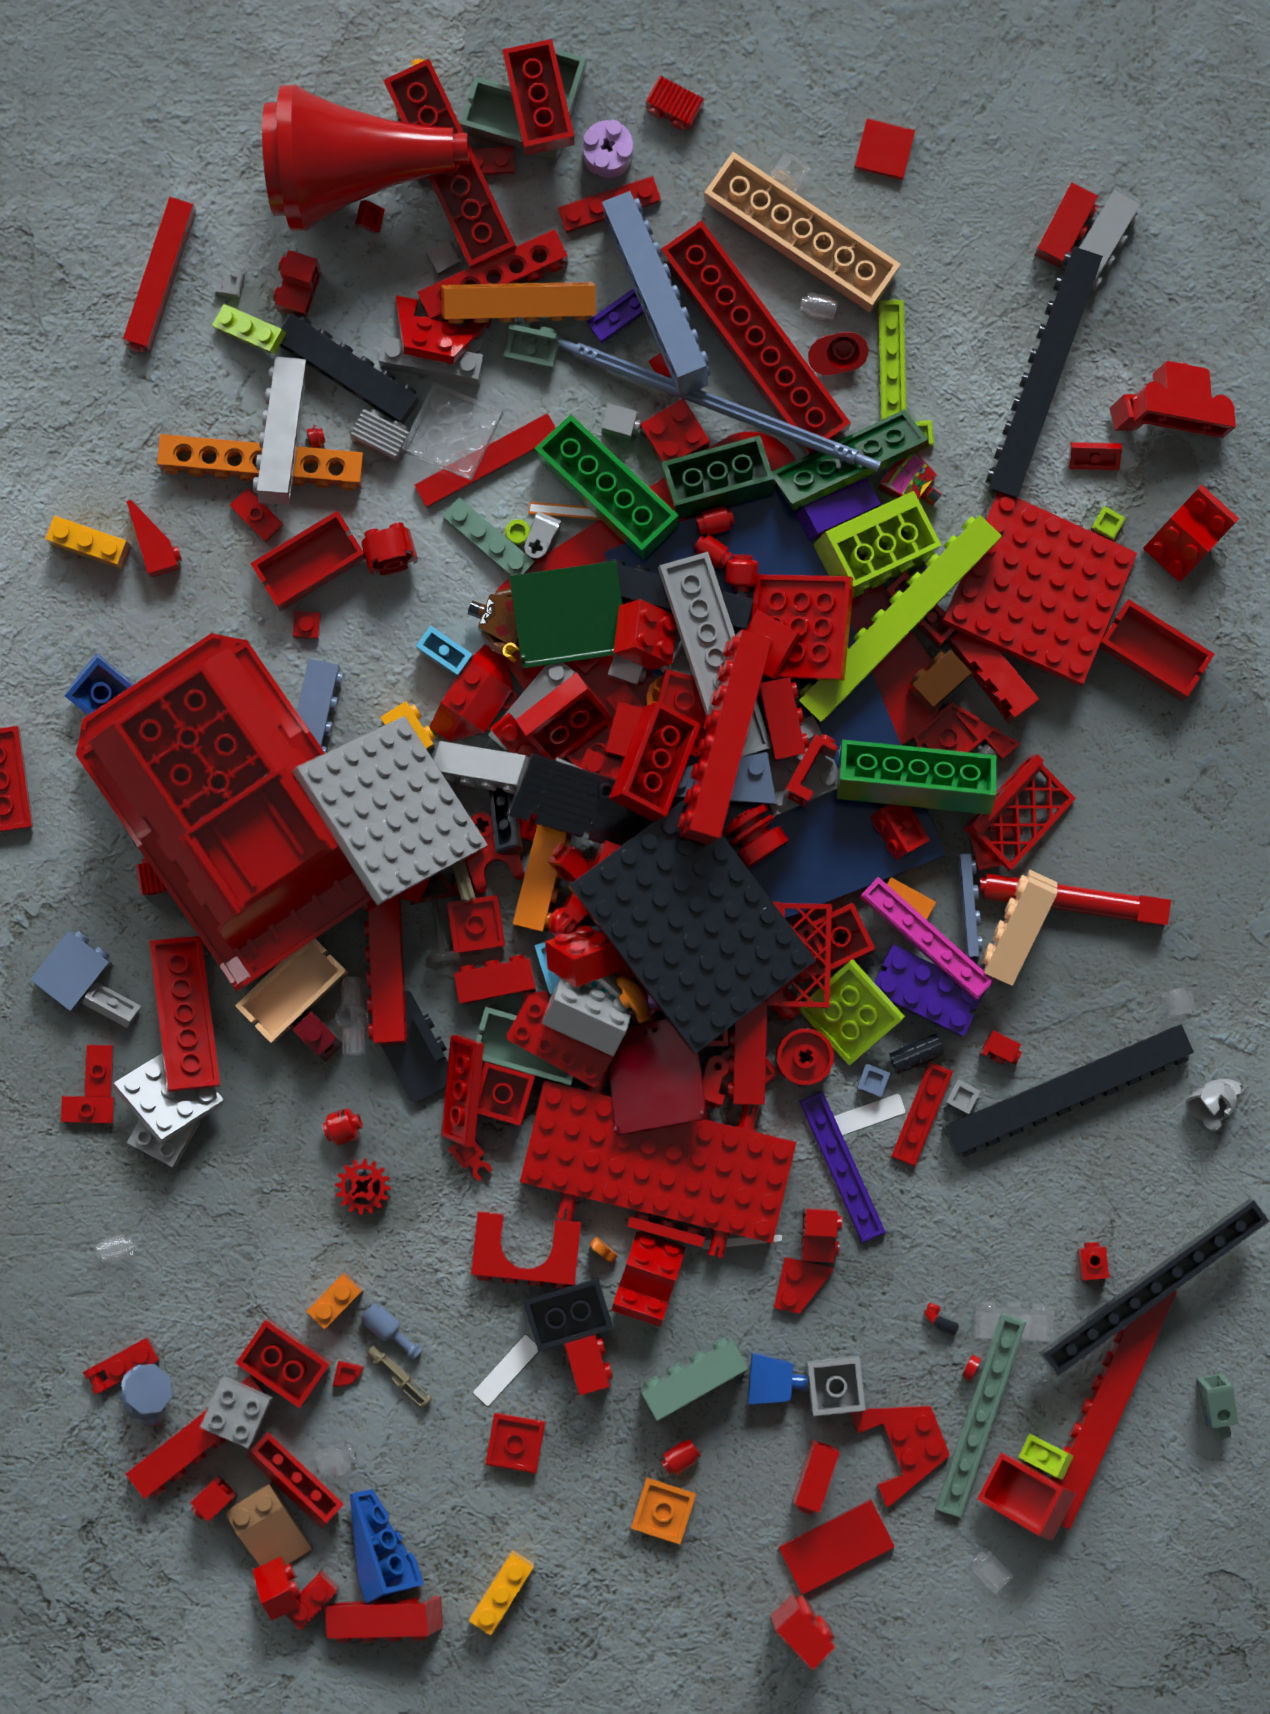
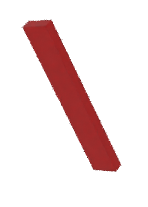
M546 413L414 484V487L425 507L428 508L534 451V448L556 427L549 414Z

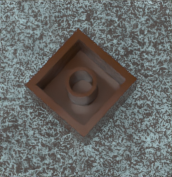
M951 650L946 654L941 651L928 665L930 667L928 671L921 669L909 682L912 686L908 692L928 714L965 682L972 673Z

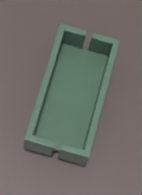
M485 1007L479 1030L485 1033L484 1036L477 1034L476 1041L484 1043L483 1061L572 1085L574 1076L507 1039V1033L515 1021L516 1015Z
M722 1337L712 1343L713 1349L706 1353L703 1350H699L689 1356L690 1362L681 1366L680 1362L666 1369L667 1375L660 1379L656 1375L643 1382L644 1388L641 1389V1393L656 1420L663 1418L749 1369L732 1338L726 1340L725 1337Z

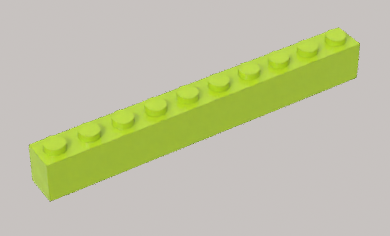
M981 515L976 519L971 516L961 527L964 531L958 537L955 535L951 536L943 545L946 550L940 556L935 553L925 564L928 568L922 574L917 572L907 582L910 587L904 593L899 590L889 601L892 605L886 611L881 609L871 619L874 624L868 630L863 627L854 636L853 639L856 642L847 649L844 681L818 680L814 685L809 683L799 693L802 696L799 702L821 723L1001 539L1002 535Z

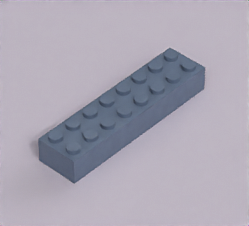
M631 191L603 201L605 225L679 396L681 397L708 386L707 376L711 375L708 367L710 365L705 351L701 352L700 340L696 330H691L689 313L686 307L682 308L679 301L681 296L677 286H672L669 267L667 263L663 264L660 256H662L657 241L653 242L651 236L653 234L648 220L644 221L643 209L639 199H634Z

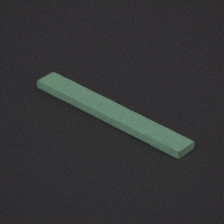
M1004 1313L1000 1314L936 1506V1511L958 1518L962 1517L1026 1325V1320Z

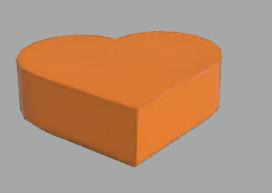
M597 1235L591 1240L590 1247L608 1262L613 1263L618 1257V1254Z

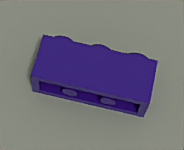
M866 477L805 505L796 513V516L810 541L817 537L820 538L826 531L877 508L881 503Z

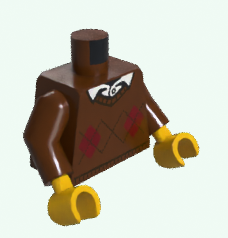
M511 588L498 590L495 594H490L486 605L472 600L467 614L480 619L478 630L481 632V639L492 652L506 656L509 660L515 662L516 659L512 657V653L516 650L520 652L517 647L518 636Z

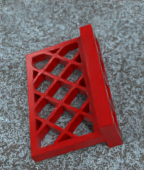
M1038 754L1027 757L996 791L991 815L976 813L963 827L969 835H974L1008 871L1014 868L1076 799L1042 764L1044 760ZM1039 771L1046 778V788H1035L1034 777ZM1021 791L1030 792V805H1019L1018 794ZM1035 791H1046L1047 806H1036ZM1052 791H1058L1066 798L1061 806H1052ZM1005 809H1013L1014 823H1002V812ZM1019 809H1030L1031 823H1019ZM1036 809H1047V821L1044 824H1036ZM988 827H997L998 841H990L983 834ZM1003 827H1014V841H1003ZM1020 827H1031V839L1029 841H1020ZM1003 845H1015V856L1011 861L1004 856Z
M773 902L784 918L785 909H796L803 916L792 929L804 945L815 955L814 958H818L825 965V972L816 979L807 968L803 971L815 982L803 992L794 982L801 974L799 973L767 998V1007L829 1008L832 904ZM801 909L810 911L805 914ZM815 910H826V921L819 927L808 918ZM805 919L815 929L806 940L795 930ZM825 925H826V935L821 931V929H822ZM817 933L826 940V946L819 953L808 944ZM823 952H825V961L820 956ZM824 977H825V987L820 983V981H821ZM790 984L801 993L795 1001H783V990ZM818 984L825 992L824 1002H813L806 994ZM803 997H805L809 1002H798V1001H800Z

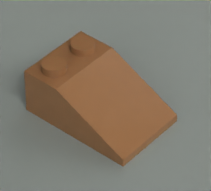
M273 1482L265 1485L224 1512L235 1532L259 1566L280 1556L288 1565L313 1549Z

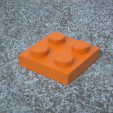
M646 1477L631 1529L681 1544L696 1493Z

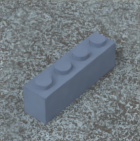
M308 659L297 713L321 748L327 753V747H324L325 737H330L333 722H329L331 712H336L338 697L334 696L336 687L341 688L344 673L340 672L341 668L337 664Z

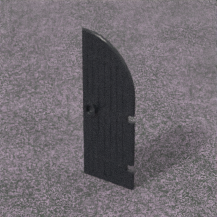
M533 753L529 757L507 813L508 816L529 821L531 814H536L535 824L581 838L585 830L590 831L588 840L601 844L607 840L619 846L624 845L654 822L609 799L616 779ZM673 798L669 810L676 806L678 803H680L682 800L678 798Z

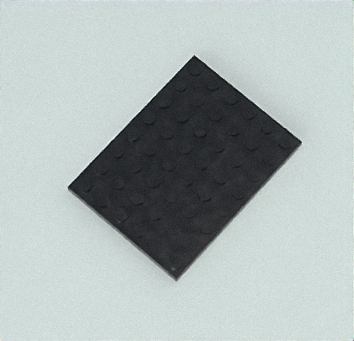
M682 800L668 811L666 817L654 821L568 887L690 1051L696 1054L814 963L816 959L722 834L718 840L710 845L679 837L681 829L677 828L680 815L682 813L685 814L687 804Z

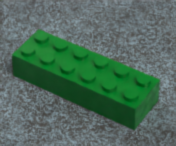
M570 414L534 448L537 460L643 560L680 526L679 515L573 415Z
M842 740L838 762L837 799L990 815L992 813L996 797V755Z

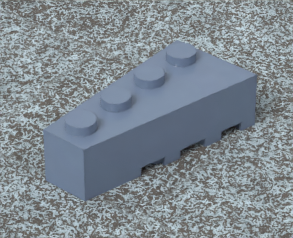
M767 752L741 757L730 802L778 805L770 756ZM693 766L684 768L674 798L684 799L688 788H692L694 779H691L690 776Z

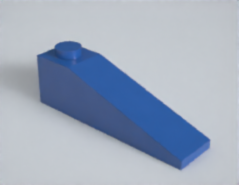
M96 653L78 674L64 696L84 713L91 714L134 684L101 655Z
M370 1489L350 1494L358 1579L365 1602L370 1603L387 1599L423 1586L424 1582L416 1558L412 1552H407L400 1541L403 1537L399 1531L395 1532L388 1521L389 1515L374 1490Z

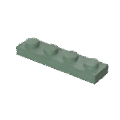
M460 497L444 513L443 518L510 576L526 574L535 565V562Z

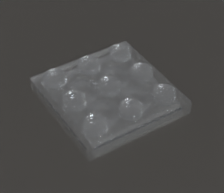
M434 382L404 442L402 451L472 480L503 416V410Z

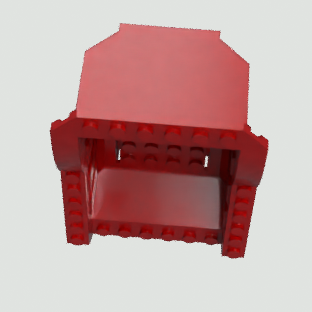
M210 633L83 718L76 756L145 859L217 961L231 985L238 991L373 898L292 773L296 767L325 754L324 750L250 643L245 639Z

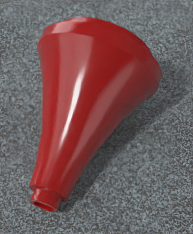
M297 84L281 85L278 90L277 102H266L263 107L262 150L268 201L273 216H286L288 226L292 232L308 231L319 221L345 206L394 185L431 175L454 172L457 165L470 164L468 133L454 134L453 127L425 126L398 122L360 112L309 93Z

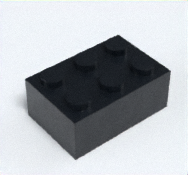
M599 1277L523 1300L538 1351L613 1329Z

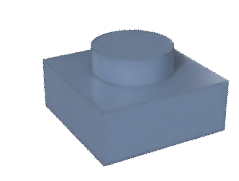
M865 1064L857 1088L882 1097L890 1072Z

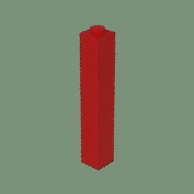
M173 197L168 199L123 336L125 344L128 345V349L137 353H142L143 350L151 352L196 214L195 206L192 203Z

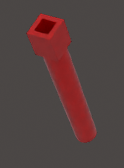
M986 873L985 878H980L978 893H982L983 899L1009 902L1010 898H1016L1015 892L1017 889L1015 888L1020 878ZM1057 884V895L1050 909L1165 927L1169 921L1171 900Z

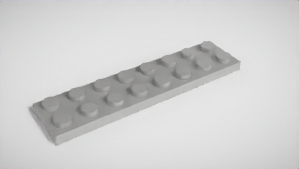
M705 552L660 565L658 570L707 716L708 714L711 715L713 705H710L714 689H718L719 681L716 680L717 672L720 665L724 666L726 656H723L724 646L727 641L731 640L733 635L735 636L709 554ZM757 700L754 705L741 757L772 747Z

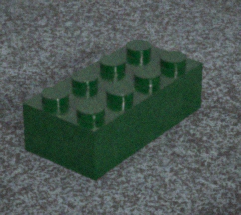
M760 435L661 462L663 478L673 510L679 515V519L700 514L701 511L723 505L726 507L775 493L774 478Z

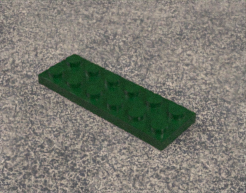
M905 409L836 441L842 445L859 450V454L882 462L879 470L930 447L928 438ZM815 451L772 471L775 486L794 511L877 471L856 463L852 465L822 452Z

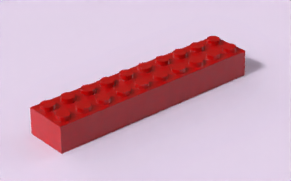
M702 220L660 249L662 261L667 263L673 276L780 421L832 441L849 430L851 425L849 419ZM798 444V446L801 448L805 455H809L816 451L809 447Z

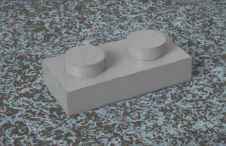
M98 982L92 986L82 1002L87 1007L128 1028L141 1008L137 1003Z

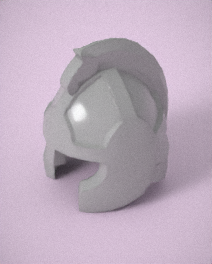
M1217 1079L1207 1082L1197 1088L1187 1098V1111L1193 1118L1203 1121L1207 1129L1216 1131L1222 1126V1120L1229 1118L1233 1114L1237 1098L1241 1096L1242 1084L1231 1079Z

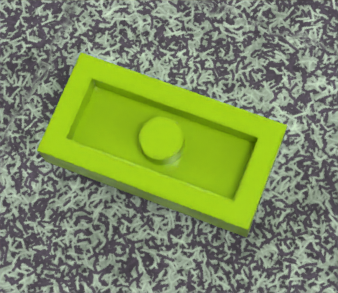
M1029 1434L1019 1454V1458L1063 1480L1073 1455Z

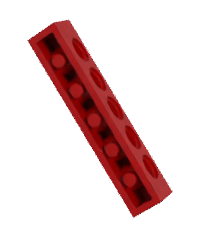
M553 229L417 291L418 298L427 317L432 320L447 322L448 319L442 317L441 285L491 284L487 281L491 275L500 276L501 280L496 284H520L527 281L533 283L543 277L542 274L548 271L557 272L566 266L565 264L568 263V255L556 230ZM537 254H544L547 259L542 263H537L533 260V257ZM515 264H520L524 267L520 273H513L510 268Z

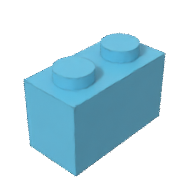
M431 625L416 645L418 652L456 678L473 656L472 653Z

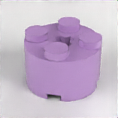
M605 120L592 125L583 138V159L588 170L595 175L597 174L608 179L616 178L627 171L633 157V140L628 129L617 120ZM605 147H608L609 149L612 148V151H611V152H608V150H607V149H604V148H605Z

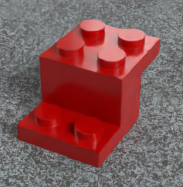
M1201 484L1143 549L1175 579L1181 582L1239 518Z
M637 1231L611 1311L661 1327L686 1247Z

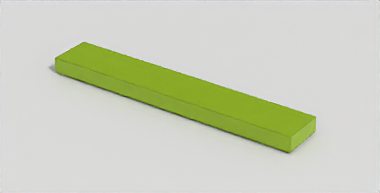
M904 300L878 301L881 420L904 409L906 410Z

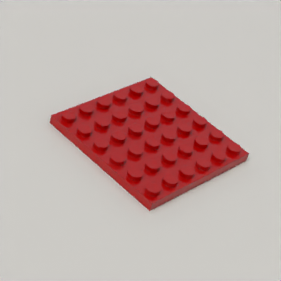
M997 492L985 520L1002 537L958 582L941 623L1081 687L1091 667L1137 552L1020 498H1014Z

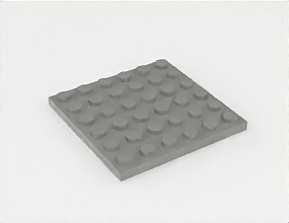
M405 716L306 762L292 771L377 905L479 852L488 845Z

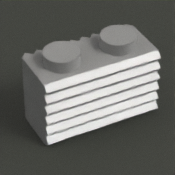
M363 409L350 433L351 440L396 463L410 438L409 432L406 431L407 427L395 420L393 423L384 420L385 416L377 410L371 409L368 412Z

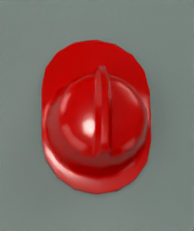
M840 332L817 339L811 345L808 352V362L816 373L824 376L853 371L860 368L866 362L868 345L861 335L854 332Z

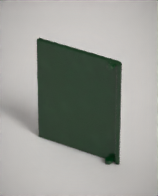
M616 561L509 576L522 668L616 655L614 654L619 606L622 605Z

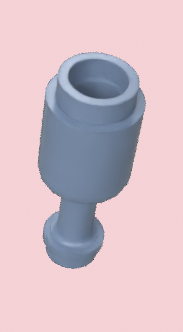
M373 1302L360 1317L364 1321L363 1325L381 1341L386 1342L392 1339L407 1352L406 1357L412 1361L422 1351L419 1343L414 1345L399 1332V1320L383 1306H377Z

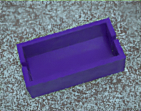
M890 946L881 965L882 968L886 969V972L878 971L874 983L894 1005L957 1036H965L974 1017L970 1011L974 1012L977 1010L986 990L977 1000H974L935 964L898 946Z

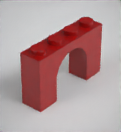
M478 1211L471 1274L477 1275L476 1280L492 1281V1277H502L503 1283L517 1284L518 1279L528 1280V1285L542 1287L544 1282L554 1283V1288L560 1289L569 1285H575L581 1222L555 1219L553 1246L548 1259L537 1267L521 1268L512 1264L502 1250L504 1214Z

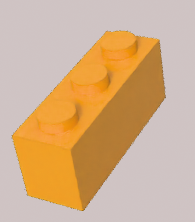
M55 515L45 538L50 545L121 570L130 549L129 543L124 539Z
M512 1550L471 1614L469 1622L491 1635L532 1571L534 1563Z

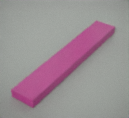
M879 877L860 896L974 1000H977L993 983L994 980L988 974H985L977 964Z

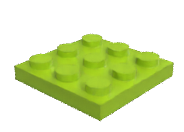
M853 959L830 979L829 1008L798 1007L816 1030L830 1041L831 1046L849 1066L905 1017ZM819 988L809 998L813 1002H824L825 992Z

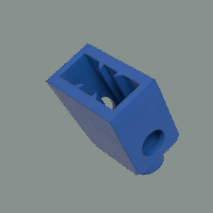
M752 1352L747 1402L748 1404L790 1401L791 1390L807 1391L808 1375L793 1374L794 1364L792 1362Z

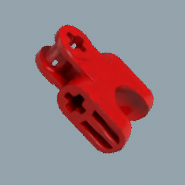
M483 812L473 815L471 820L475 826H478L479 820L489 823L485 827L486 831L481 833L488 845L479 852L465 858L477 892L480 894L486 891L485 869L493 861L506 863L515 879H524L525 873L518 853L501 855L495 851L491 816Z

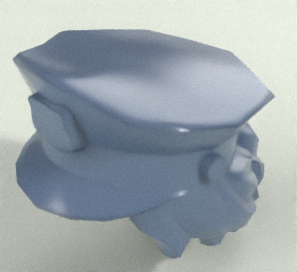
M155 1364L138 1365L124 1375L120 1400H122L125 1410L133 1419L142 1420L145 1426L158 1425L164 1417L163 1408L172 1398L171 1380Z

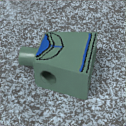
M1222 1373L1197 1378L1205 1421L1211 1428H1214L1216 1439L1230 1438V1426L1238 1423L1233 1385Z

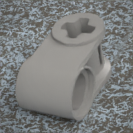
M537 512L524 546L525 554L534 562L549 553L553 542L558 536L562 521ZM537 546H540L541 551L533 554L532 548L535 549Z

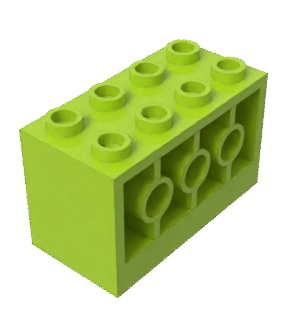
M914 491L826 531L813 544L829 576L853 577V598L864 593L863 590L870 586L873 589L882 585L891 576L897 578L904 572H908L907 570L913 566L918 568L926 564L935 554V551L942 546Z

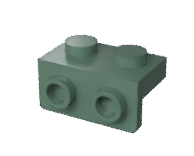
M516 322V325L508 324L509 336L504 353L506 359L554 369L561 341L560 337L555 334V330L547 327H540V330L532 329L531 325L523 322Z

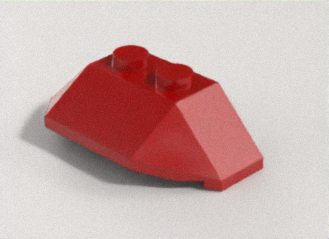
M484 644L469 659L442 699L429 728L450 742L484 734L513 692L510 671L505 659L500 654L492 652Z

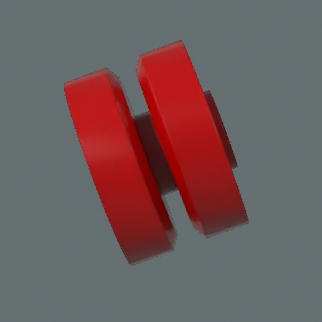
M801 1028L790 1032L780 1041L776 1050V1064L779 1072L787 1081L796 1085L809 1086L821 1081L829 1074L834 1062V1051L830 1041L822 1033L814 1029ZM804 1052L809 1055V1060L806 1062H801L800 1054Z

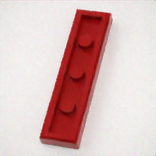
M930 1061L928 1062L890 1156L891 1158L915 1167L953 1074L952 1070Z

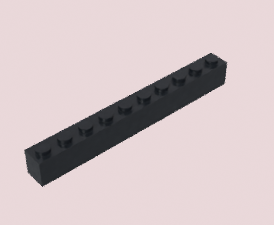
M1075 246L1071 253L1066 251L1061 265L1066 268L1063 277L1058 276L1053 288L1054 291H1057L1055 300H1049L1044 313L1049 316L1046 325L1041 324L1036 339H1039L1040 342L1037 349L1032 348L1028 359V363L1032 364L1029 373H1023L1019 384L1023 391L1020 397L1015 396L1011 407V411L1015 412L1012 421H1006L1002 435L1006 436L1004 445L998 444L994 459L998 460L995 469H989L985 483L989 484L988 491L1000 492L1018 498L1098 272L1102 255Z
M1182 1024L1176 1025L943 1126V1129L954 1154L958 1155L961 1153L962 1157L977 1152L976 1146L985 1143L986 1147L1000 1142L999 1137L1006 1133H1009V1136L1012 1137L1023 1132V1126L1032 1123L1035 1127L1048 1121L1046 1116L1055 1112L1057 1117L1072 1111L1071 1105L1078 1102L1081 1106L1095 1101V1095L1102 1092L1104 1096L1112 1094L1119 1090L1117 1086L1126 1082L1130 1086L1142 1081L1141 1075L1150 1072L1151 1076L1165 1071L1164 1065L1174 1062L1175 1066L1189 1060L1188 1055L1194 1053Z
M1248 1199L1048 1345L1039 1354L1055 1375H1061L1270 1221L1255 1200Z

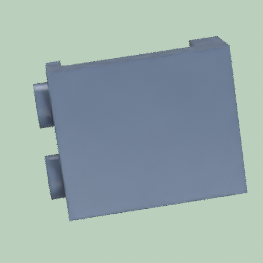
M68 930L30 980L69 1011L75 1012L81 1005L79 1003L104 970L112 965V962L108 960L110 955L98 946L94 949L87 944L90 939L80 931L73 933Z

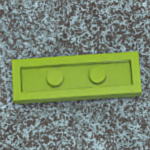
M223 304L212 324L216 330L272 355L275 354L286 335V332L281 328L226 304Z

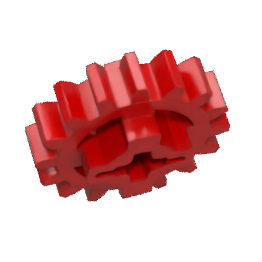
M363 1158L362 1164L359 1165L355 1159L353 1160L352 1168L348 1165L343 1166L346 1171L345 1174H337L342 1181L335 1183L336 1187L341 1188L336 1197L343 1196L342 1206L350 1204L349 1212L359 1208V1215H363L364 1210L367 1208L371 1214L374 1213L373 1206L376 1205L380 1209L383 1207L380 1202L381 1199H389L384 1193L391 1190L392 1187L387 1186L385 1182L391 1178L390 1176L383 1177L382 1173L385 1171V1168L377 1169V1161H373L371 1165H368L367 1159ZM367 1169L372 1171V1173L368 1176H361L356 1170ZM349 1178L352 1181V1190L347 1194L346 1183ZM372 1178V1180L369 1182V1185L367 1186V1189L369 1190L367 1193L365 1191H361L354 1195V1193L358 1191L357 1189L359 1188V1180L365 1182L369 1181ZM379 1179L380 1192L377 1195L374 1191L375 1182ZM358 1197H365L370 1203L359 1204L354 1201Z

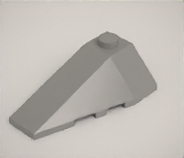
M564 662L546 665L506 714L510 712L517 719L574 675L575 672ZM491 731L488 736L506 751L507 749Z

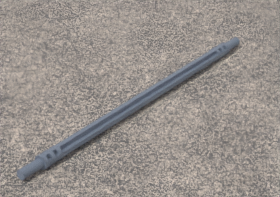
M564 339L560 341L559 349L572 353L575 358L679 398H684L687 401L854 465L856 463L877 472L881 467L882 462L859 454V450L700 389L680 397L673 380L669 377L581 343L574 344Z

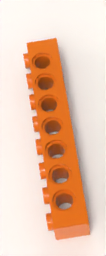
M160 434L157 465L167 474H178L179 471L189 472V475L202 477L204 473L214 474L215 478L229 479L230 475L239 476V479L243 481H254V477H259V470H256L255 462L257 455H262L263 448H260L259 443ZM297 446L292 485L304 486L305 482L315 483V486L320 488L340 485V488L343 490H355L356 487H362L363 452ZM184 451L191 452V458L186 462L180 461V454ZM210 453L217 455L214 463L206 464L204 462L206 455ZM233 456L242 457V462L238 466H231L229 464ZM312 462L318 464V469L314 473H307L305 471L307 464ZM334 465L344 467L340 475L335 476L330 473Z

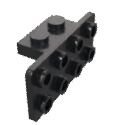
M405 991L407 1044L381 1045L410 1101L416 1103L446 1087L448 1060L443 1052L447 1048L440 1036L435 1038L431 1030L435 1025L429 1014L423 1015L412 993ZM367 1012L366 1019L369 1024L373 1023L372 1013Z

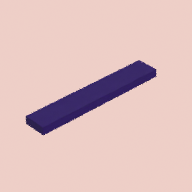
M823 1091L800 1100V1106L861 1243L885 1234L884 1227Z

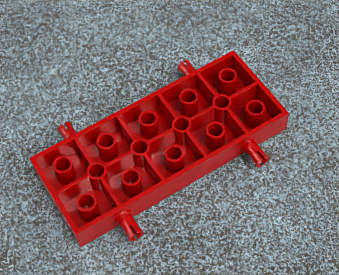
M606 1069L596 1087L589 1085L585 1090L544 1081L520 1182L559 1191L562 1197L556 1218L563 1219L565 1209H567L565 1220L573 1221L576 1201L580 1197L711 1228L713 1235L707 1254L715 1256L716 1247L719 1246L717 1257L724 1258L728 1235L731 1236V1234L773 1243L796 1141L756 1132L754 1126L760 1106L752 1105L749 1115L751 1104H743L740 1122L736 1127L709 1120H700L618 1136L614 1133L613 1129L615 1118L612 1097L606 1096L603 1092L607 1073L609 1072L608 1069Z

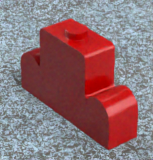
M1166 361L1153 373V382L1148 383L1133 398L1134 422L1224 438L1236 427L1234 404L1230 398L1223 394L1212 397L1210 371L1207 368L1188 365L1185 362Z

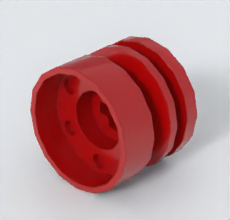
M766 803L743 812L734 818L727 828L721 832L724 838L733 834L736 835L729 844L731 847L742 844L743 848L737 855L747 868L757 864L789 842V838L781 826L771 830L767 828V825L775 818L773 814L764 819L760 817L769 810Z

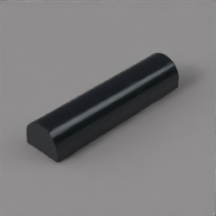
M497 788L496 791L489 790L495 851L501 855L517 854L523 850L520 820L507 815L515 794H510L503 791L502 788Z

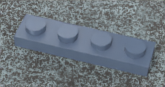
M960 854L958 856L965 952L969 958H976L979 956V952L983 951L982 936H977V926L981 925L980 911H975V900L979 899L978 886L973 885L972 876L976 875L975 859L971 860V854Z

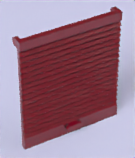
M667 1019L628 1026L619 1044V1048L609 1064L615 1118L613 1129L614 1133L618 1136L707 1119L699 1052L693 1054Z

